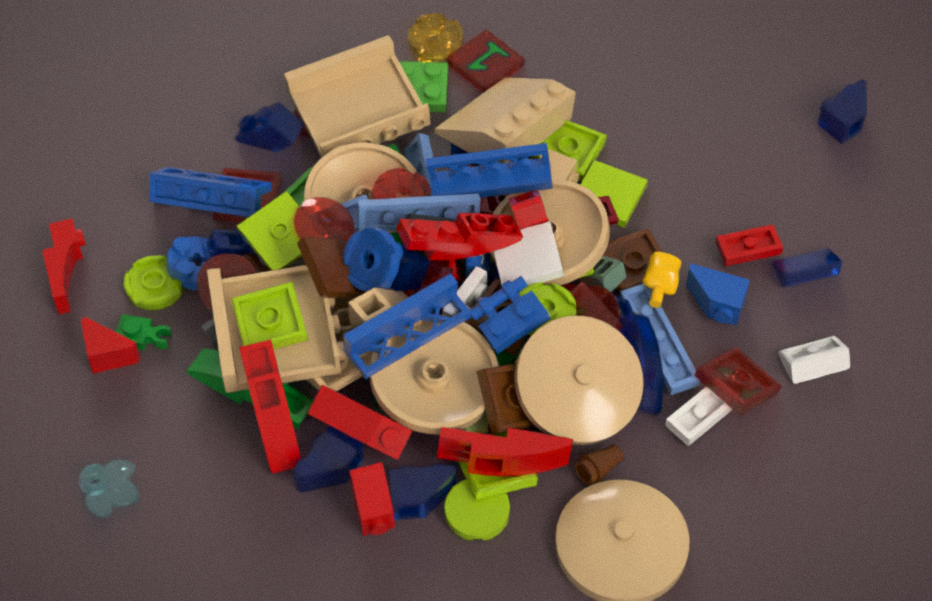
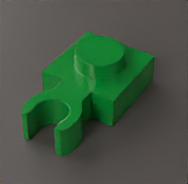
M125 314L121 315L116 329L117 333L135 341L138 350L145 351L147 343L153 344L159 349H167V340L159 338L161 336L172 337L171 329L168 326L160 325L153 327V322L150 318Z

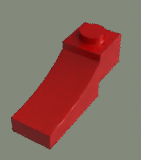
M73 218L49 224L54 247L42 250L52 296L59 315L71 312L69 304L70 279L77 260L83 259L81 247L86 246L82 228H75Z

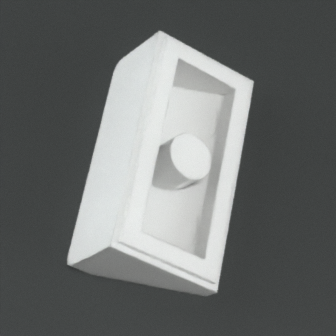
M836 336L778 352L779 358L794 384L850 368L849 348Z

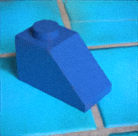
M690 263L686 286L705 315L720 323H729L737 326L750 280Z

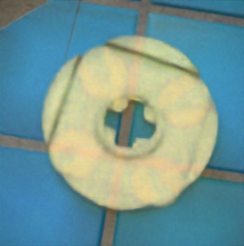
M430 13L416 19L415 25L412 28L410 26L408 30L409 47L421 62L443 61L456 58L460 55L463 45L462 26L454 18L453 21L446 19L445 14ZM432 35H437L440 39H432Z

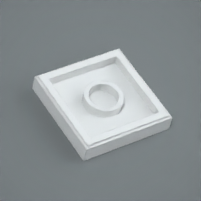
M550 221L520 229L523 235L521 241L494 251L501 285L508 280L512 282L519 276L524 278L527 285L564 277Z

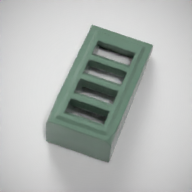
M602 256L593 267L595 270L593 274L576 280L607 296L627 276L623 262Z

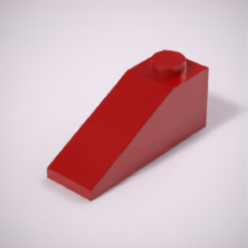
M323 384L308 411L309 415L397 460L412 432L411 429L397 423L393 419Z

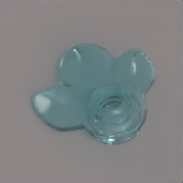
M116 459L104 466L90 464L82 470L78 480L79 486L86 494L85 503L87 508L94 515L100 518H108L113 506L126 507L139 500V492L136 486L129 480L136 469V465L124 459ZM94 479L101 480L96 484H91Z

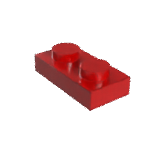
M773 224L716 237L715 242L725 267L782 255L784 248Z

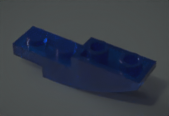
M610 293L601 300L606 310V319L632 345L642 368L643 393L638 410L658 415L662 410L664 379L661 354L655 331L650 319L634 313L627 299Z

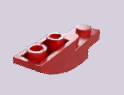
M459 213L455 222L400 219L396 226V230L406 250L425 251L429 260H453L474 257L508 247L521 241L523 238L512 216L505 214Z
M271 339L239 347L271 474L303 466Z
M441 427L437 458L469 463L467 471L469 474L485 476L537 474L568 465L573 439L508 428L507 437L505 438L491 434Z

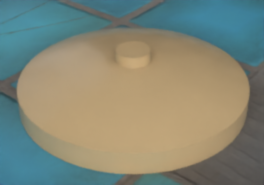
M351 143L330 151L315 164L305 185L306 215H310L365 194L368 200L424 197L423 185L413 165L397 151L376 143ZM353 234L348 235V236L343 237V238H340V239H346L347 242H348L349 238H350Z
M552 180L553 189L538 190L544 204L548 222L550 221L564 272V277L543 282V285L551 286V283L563 285L580 278L598 263L609 242L610 226L601 200L586 187L566 180ZM526 192L507 196L495 209L493 215H510L516 223L508 198ZM494 251L490 252L495 265L497 266Z
M420 320L414 324L413 331L426 333L432 329L433 322ZM463 322L370 376V385L375 399L384 412L394 421L411 430L426 434H440L441 427L463 430L477 422L486 413L476 371L498 367V361L492 347L484 336L475 328ZM394 335L387 340L386 346L400 348L406 344L407 337ZM373 352L371 364L379 360L380 353Z
M567 316L545 324L525 343L515 367V389L524 413L540 431L548 435L571 438L574 445H587L610 438L623 429L633 418L643 393V374L635 350L618 330L595 318Z
M630 480L603 481L577 493L563 509L558 520L555 537L556 555L566 577L576 588L598 601H651L660 597L674 586L683 573L690 545L688 528L677 506L657 489Z

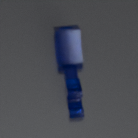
M212 230L206 243L210 259L215 262L238 263L240 258L245 253L253 251V248L244 241V237L238 230Z

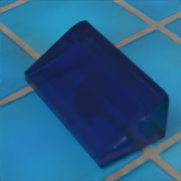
M827 248L772 261V265L782 287L838 275L841 270L842 261Z

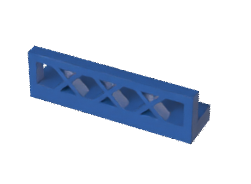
M547 143L426 158V166L431 182V196L479 194V197L483 198L529 192L535 189H553ZM542 155V158L530 160L527 158L529 156ZM504 159L510 160L508 163L497 162L498 160ZM473 163L480 164V165L477 166V167H469V166H467L468 164H473ZM442 167L450 168L449 170H446V171H438V172H436V170H435V168H442Z
M165 167L150 173L149 202L250 217L261 209V195L272 191V182Z
M450 273L344 334V352L365 379L471 318L472 312L457 295L458 282ZM449 303H452L459 311L453 317L439 315L440 309ZM420 320L433 322L432 329L426 333L413 331L414 324ZM394 335L407 337L406 344L400 348L386 346L387 340ZM366 351L380 353L379 360L368 367L359 357Z

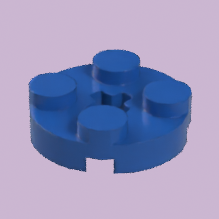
M364 228L360 233H354L346 244L343 257L344 265L349 266L351 274L347 275L349 281L362 291H369L375 287L389 289L398 273L403 249L399 243L395 242L391 234L381 228ZM370 254L374 255V264L372 265V267V261L368 259Z
M178 237L173 241L166 260L167 272L173 280L175 276L179 281H182L181 286L199 291L210 289L207 270L220 268L221 277L224 279L228 267V258L225 251L221 248L220 241L212 237ZM198 260L201 261L202 264L201 266H196L195 262L190 261Z

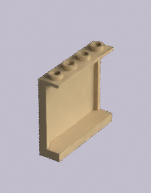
M389 35L284 73L288 94L321 158L343 145L359 142L380 144L385 141L394 140L409 132L420 130L431 124L429 106L427 103L423 105L395 56L394 44Z
M306 265L224 279L221 277L220 268L207 270L222 377L226 393L249 389L239 347L243 346L231 298L292 281L309 340L274 350L282 383L341 373L340 361L346 360L343 341L336 342L335 334L341 333L338 314L331 315L330 308L336 307L335 298H321Z

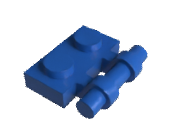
M519 276L512 282L510 280L506 281L501 285L502 288L488 298L486 296L482 297L477 301L479 304L470 309L472 312L471 316L475 321L485 314L489 318L480 324L479 327L497 354L551 319L533 291H530L523 297L518 294V292L528 286L522 276ZM510 299L511 305L498 313L495 311V307Z

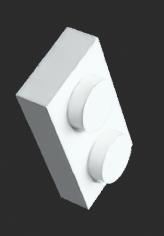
M476 266L457 291V295L469 310L489 287L487 286V271ZM452 303L446 305L442 310V314L449 317L459 313Z
M710 383L666 419L665 426L689 446L732 411L734 402Z

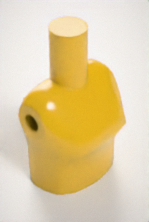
M654 252L650 257L649 265L643 278V284L652 290L649 304L653 308L661 307L664 294L673 295L677 290L681 260L671 254Z

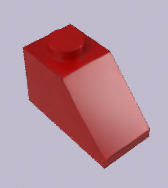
M382 462L349 470L352 500L362 535H381L389 529L395 528L394 511Z

